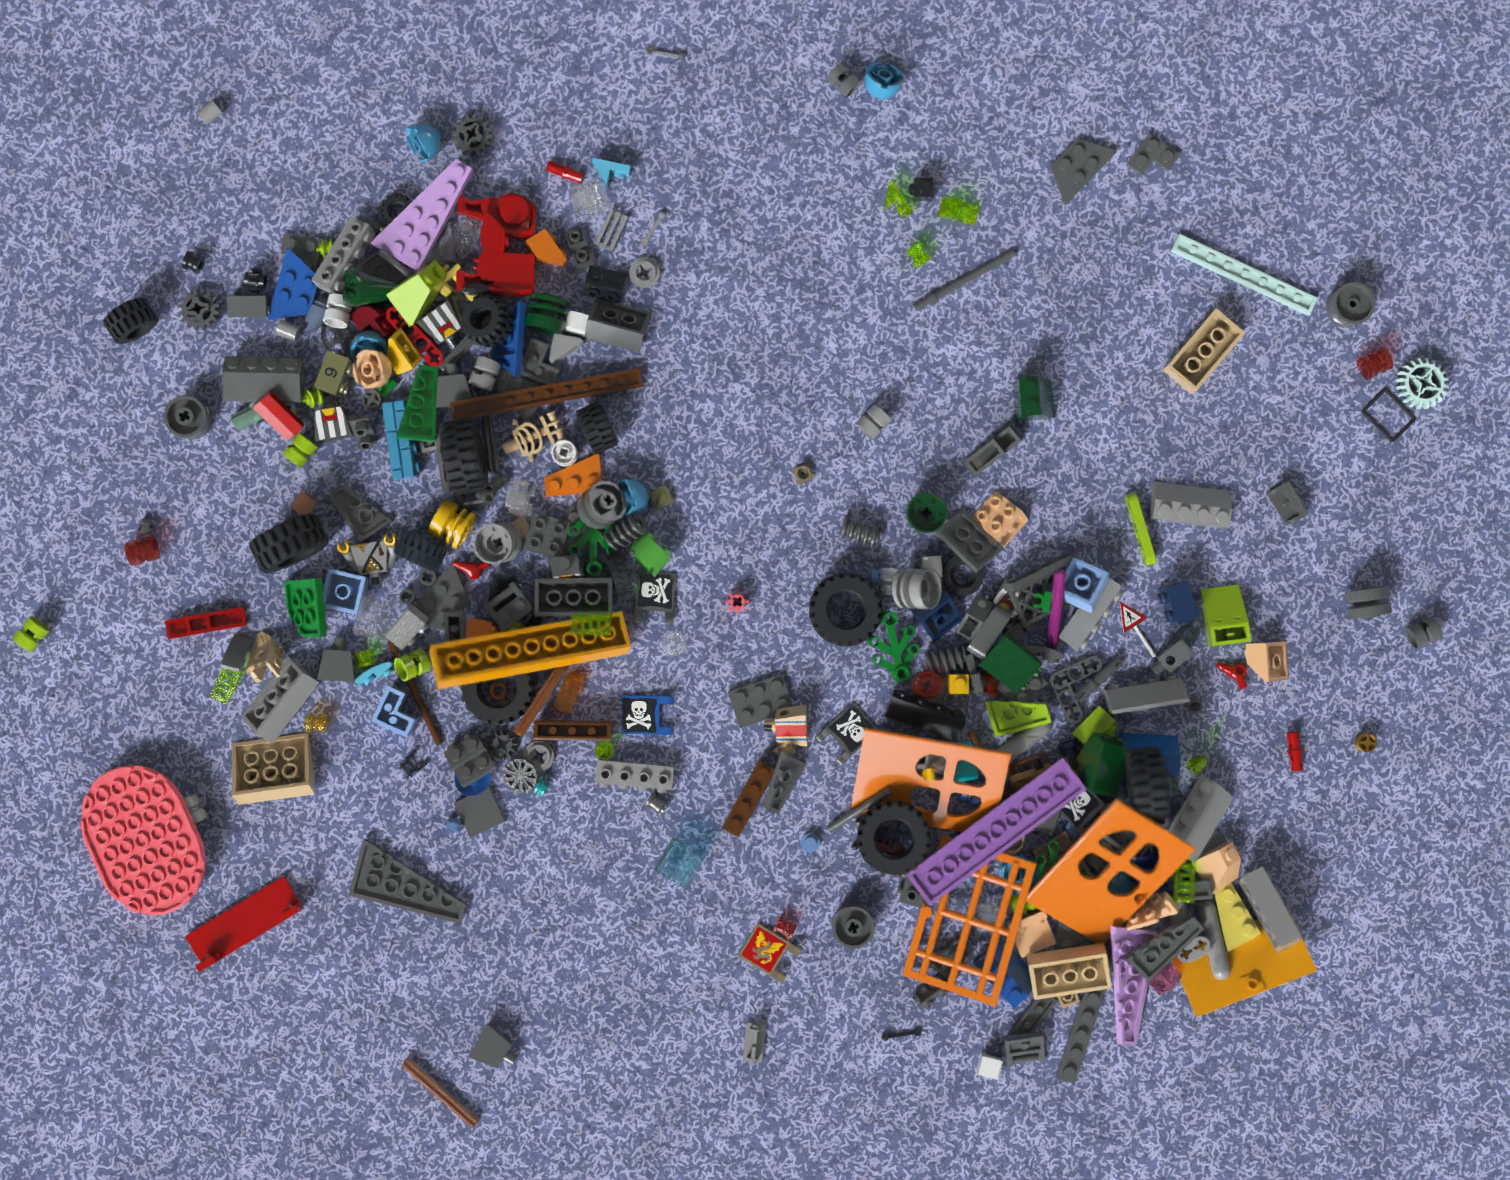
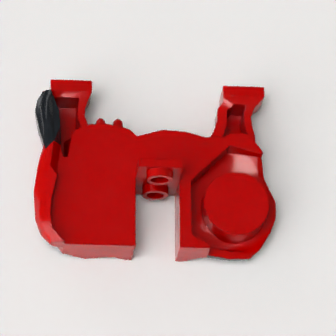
M514 193L498 198L488 197L485 200L471 201L461 194L458 200L457 215H465L467 218L483 221L480 235L483 252L479 258L473 259L474 262H478V265L473 266V269L478 270V273L469 274L462 270H457L456 291H462L470 296L489 292L508 297L530 295L534 292L535 254L504 253V251H507L508 238L529 239L535 235L536 206L524 196Z

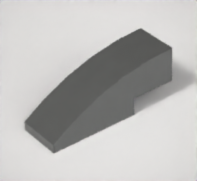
M1011 424L966 459L964 463L976 477L1021 442L1023 438Z

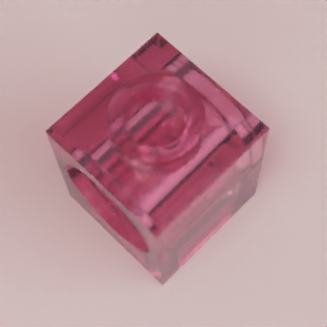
M1169 963L1150 982H1146L1161 995L1174 989L1182 975Z

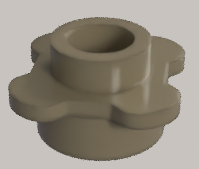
M803 463L802 466L794 467L792 470V474L797 478L796 483L798 485H803L805 481H812L814 479V474L811 473L808 463Z

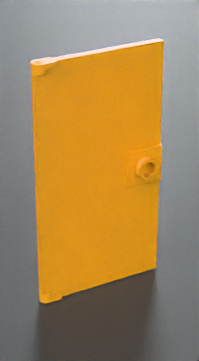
M1254 920L1261 935L1227 952L1231 973L1224 980H1218L1213 976L1208 954L1191 963L1182 962L1176 956L1172 963L1196 1018L1317 972L1303 938L1297 944L1277 953L1259 920ZM1202 942V945L1197 947V949H1205V942ZM1185 950L1186 953L1184 954V957H1188V955L1192 953L1193 950Z

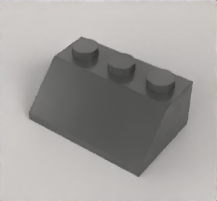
M596 298L587 319L584 338L640 353L652 313Z

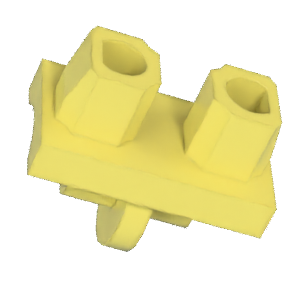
M458 263L452 269H450L451 267L448 264L443 267L447 277L439 292L446 298L454 292L448 284L453 279L456 281L457 270L463 271Z

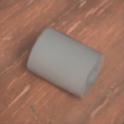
M213 100L197 111V114L206 125L223 113Z
M280 320L276 329V335L296 342L300 335L301 326Z

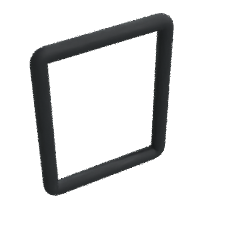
M1383 388L1362 409V414L1390 442H1395L1416 420V417L1386 388ZM1384 392L1411 418L1393 438L1366 412Z

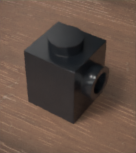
M933 178L913 179L912 184H909V195H912L913 202H932Z

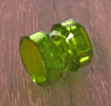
M922 242L906 251L907 256L912 258V264L916 269L932 259L929 253L925 252Z

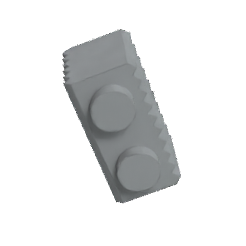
M410 604L385 634V638H388L400 650H403L406 646L410 648L417 640L414 636L418 632L422 634L428 627L426 622L429 618Z

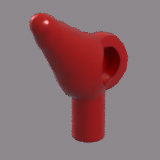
M464 561L452 562L453 566L466 573L472 580L478 579L481 571L490 567V564L484 561L479 564Z
M1216 664L1217 668L1231 679L1237 681L1240 690L1248 687L1243 678L1247 673L1244 665Z

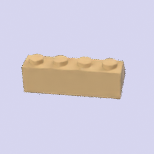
M1103 943L1026 954L1034 1000L1112 988L1107 953Z

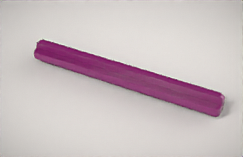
M1057 569L1054 575L1046 647L1053 650L1058 646L1066 571Z

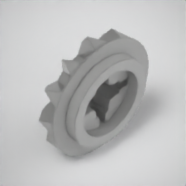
M645 257L635 260L629 270L631 281L636 286L644 289L652 287L658 282L660 275L657 263ZM640 266H642L645 270H651L648 273L649 280H647L644 276H639V274L642 273Z
M534 741L525 748L523 758L532 761L538 771H544L553 763V748L547 742ZM535 748L539 753L546 751L544 756H542V761L539 759L532 761L534 756H536Z

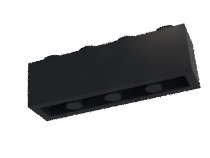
M893 690L885 713V717L958 742L966 723V715L962 711L948 709L941 703H931L920 696L914 697L904 690Z

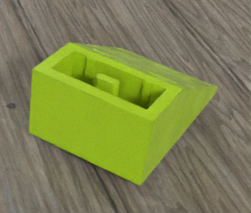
M1239 584L1200 589L1207 646L1251 642L1249 622Z

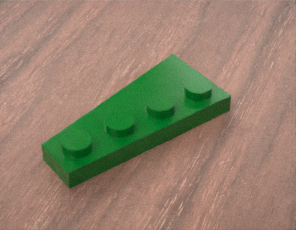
M418 366L395 439L424 442L435 441L438 367Z

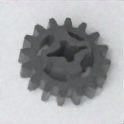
M473 114L470 119L468 115H465L466 120L463 121L459 118L460 125L454 124L456 131H452V135L456 138L452 139L454 144H457V150L462 149L463 155L469 152L470 157H473L474 153L479 157L480 151L487 153L486 146L492 147L489 140H494V137L490 135L493 133V129L488 128L490 123L488 121L484 122L482 116L477 119L476 114ZM482 128L485 130V137L481 135ZM474 133L477 135L476 137L471 138L469 136L470 134ZM461 134L465 137L464 143L461 142Z
M193 289V294L186 292L188 297H181L184 303L178 304V307L182 308V311L178 312V314L184 316L181 321L187 323V327H193L196 331L199 328L206 331L207 325L213 328L212 322L218 323L219 321L216 319V316L221 315L217 311V309L221 308V305L216 304L218 298L213 297L211 292L206 294L204 289H201L200 293L196 289ZM202 298H206L210 303H204ZM201 306L203 309L200 310V313H197L196 311ZM190 316H195L198 322L191 320Z

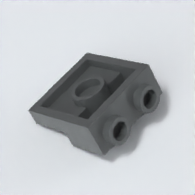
M478 733L465 735L462 742L448 745L447 750L444 752L450 767L454 770L463 788L497 769L482 737Z

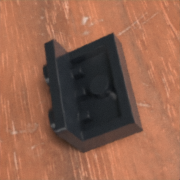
M590 266L585 280L584 295L621 303L627 273Z
M492 574L488 602L508 588L509 584L513 581L521 589L520 577ZM511 594L494 607L495 611L498 612L517 597L516 594Z

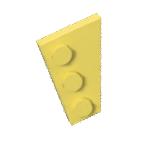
M1232 883L1214 893L1227 952L1261 935Z

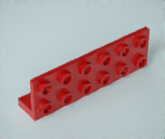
M281 877L185 936L200 961L195 966L198 972H201L304 909L286 877Z

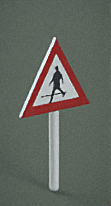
M1120 602L1123 633L1134 627L1151 655L1155 657L1156 654L1137 626L1147 618Z

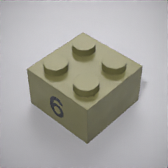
M327 350L314 387L343 399L350 392L351 385L349 383L351 377L354 378L352 368L354 361Z

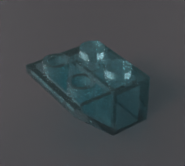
M673 836L653 870L687 890L707 854Z

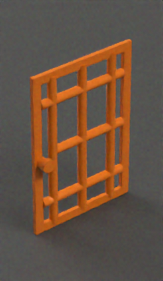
M942 834L938 850L954 838ZM1004 853L999 854L994 859L1012 864L1008 879L987 873L989 863L971 875L977 877L966 915L946 908L950 892L940 898L926 950L919 948L926 920L932 916L933 910L924 899L902 975L996 1007L1037 864ZM1019 867L1026 869L1023 884L1015 882ZM984 880L1005 886L995 924L974 917ZM1014 889L1020 891L1010 929L1003 927V923ZM943 916L964 922L954 959L933 953ZM972 925L993 932L983 969L961 962ZM1001 934L1008 937L996 974L990 972ZM916 955L923 957L919 972L912 970ZM931 960L952 967L948 982L927 975ZM959 970L980 976L976 991L955 984ZM988 979L995 981L991 996L984 994Z

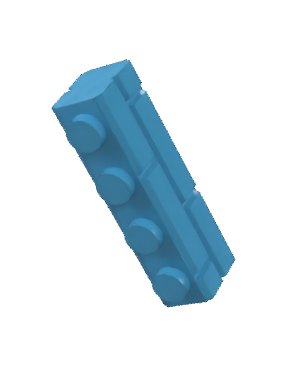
M405 400L382 403L392 479L395 481L417 478L418 473H420L419 461L415 459V454H418L416 442H413V440L395 439L407 403Z

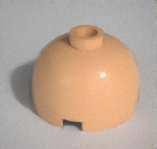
M363 350L357 354L356 358L358 359L356 363H353L352 368L353 376L358 384H361L364 388L372 389L382 387L388 382L392 373V365L384 353L376 350Z

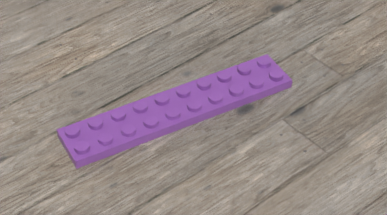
M1061 758L928 857L917 869L908 872L906 875L929 906H931L1087 789L1066 761Z

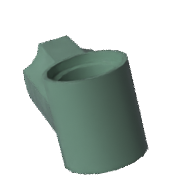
M255 402L250 403L249 407L230 415L238 431L256 422L261 423L265 421L252 408Z

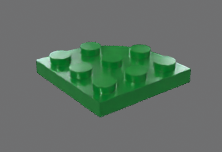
M322 578L284 581L287 611L291 622L298 626L299 629L297 631L305 637L327 636L326 606L323 598L324 586Z

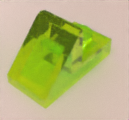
M892 180L888 184L883 212L896 204L895 210L898 215L908 219L913 215V210Z
M942 198L937 217L975 226L980 206L964 203L961 198Z

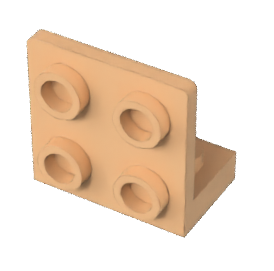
M997 491L972 516L1003 548L1029 521L1021 509Z
M1167 892L1154 894L1129 917L1126 928L1132 930L1157 923L1160 918L1177 914L1180 907Z
M1040 909L1029 912L1021 918L1015 945L1022 958L1026 957V954H1033L1056 944L1046 919L1048 917ZM1012 920L1006 922L1009 929Z

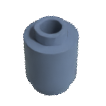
M314 301V304H311L305 318V322L308 323L307 327L317 331L318 328L323 329L325 324L323 317L325 310L328 309L326 304Z

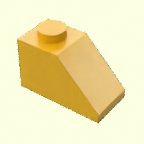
M398 328L389 338L387 357L397 375L413 370L422 360V357L402 328Z

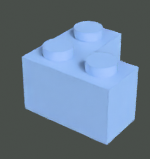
M388 685L371 721L405 737L411 736L418 718L401 711L409 693L393 685Z

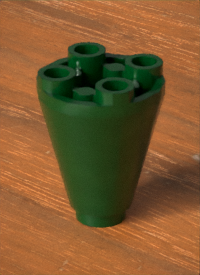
M352 267L350 270H345L344 273L346 290L343 291V301L352 307L388 301L390 299L387 297V294L398 283Z

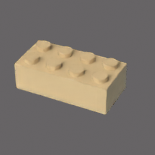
M1216 308L1209 313L1162 370L1190 394H1193L1239 342L1245 332Z

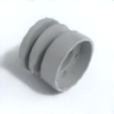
M506 522L486 524L479 528L474 536V551L482 561L489 564L511 561L521 551L522 537L518 529L512 524Z
M901 568L895 574L892 583V594L896 605L900 608L933 609L940 601L942 583L936 570Z

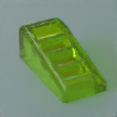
M610 613L571 614V634L611 635L612 618ZM578 620H581V629H577ZM586 620H589V628H585ZM594 621H597V628H593ZM602 621H605V628H601Z
M222 668L209 697L228 705L245 671L241 669L238 672ZM227 672L235 674V677L228 675ZM227 678L231 680L232 684L223 681V679ZM220 685L228 687L229 691L221 688ZM217 691L226 694V698L216 694Z
M1196 754L1185 766V769L1193 777H1197L1207 767L1209 759L1206 756Z
M1182 863L1175 870L1174 902L1194 903L1195 863ZM1180 869H1189L1190 873H1180ZM1180 877H1190V881H1180ZM1179 885H1190V889H1181ZM1179 892L1190 893V897L1179 896Z

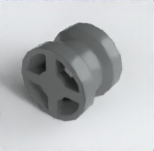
M367 390L362 395V403L371 410H377L382 406L383 397L375 390Z

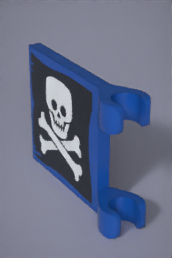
M622 695L621 734H673V727H660V704H673L674 697Z

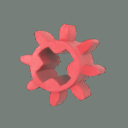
M736 590V595L734 596L729 593L728 595L731 599L730 601H725V603L731 604L729 611L733 608L736 609L737 614H739L740 608L746 611L744 603H749L748 600L743 598L746 593L739 595L738 590ZM734 597L737 599L741 597L742 606L739 607L737 605L734 607L732 599Z

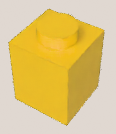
M947 674V693L969 694V675Z

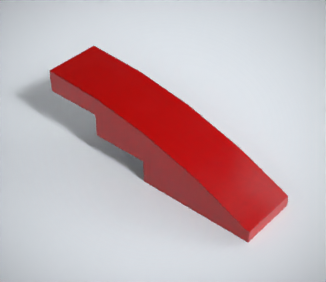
M244 607L165 620L168 640L247 626Z

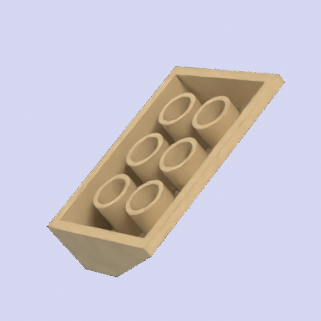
M309 733L280 736L276 738L273 744L265 739L232 743V797L238 805L315 794V776Z

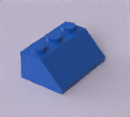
M1119 733V737L1125 741L1124 744L1129 749L1152 746L1159 748L1162 753L1166 775H1180L1181 755L1178 736Z
M1001 936L999 937L990 972L996 974L1006 944ZM988 948L972 962L975 967L983 969ZM1012 950L1000 994L1015 1009L1029 996L1032 991L1028 966ZM988 979V981L994 986L995 981Z

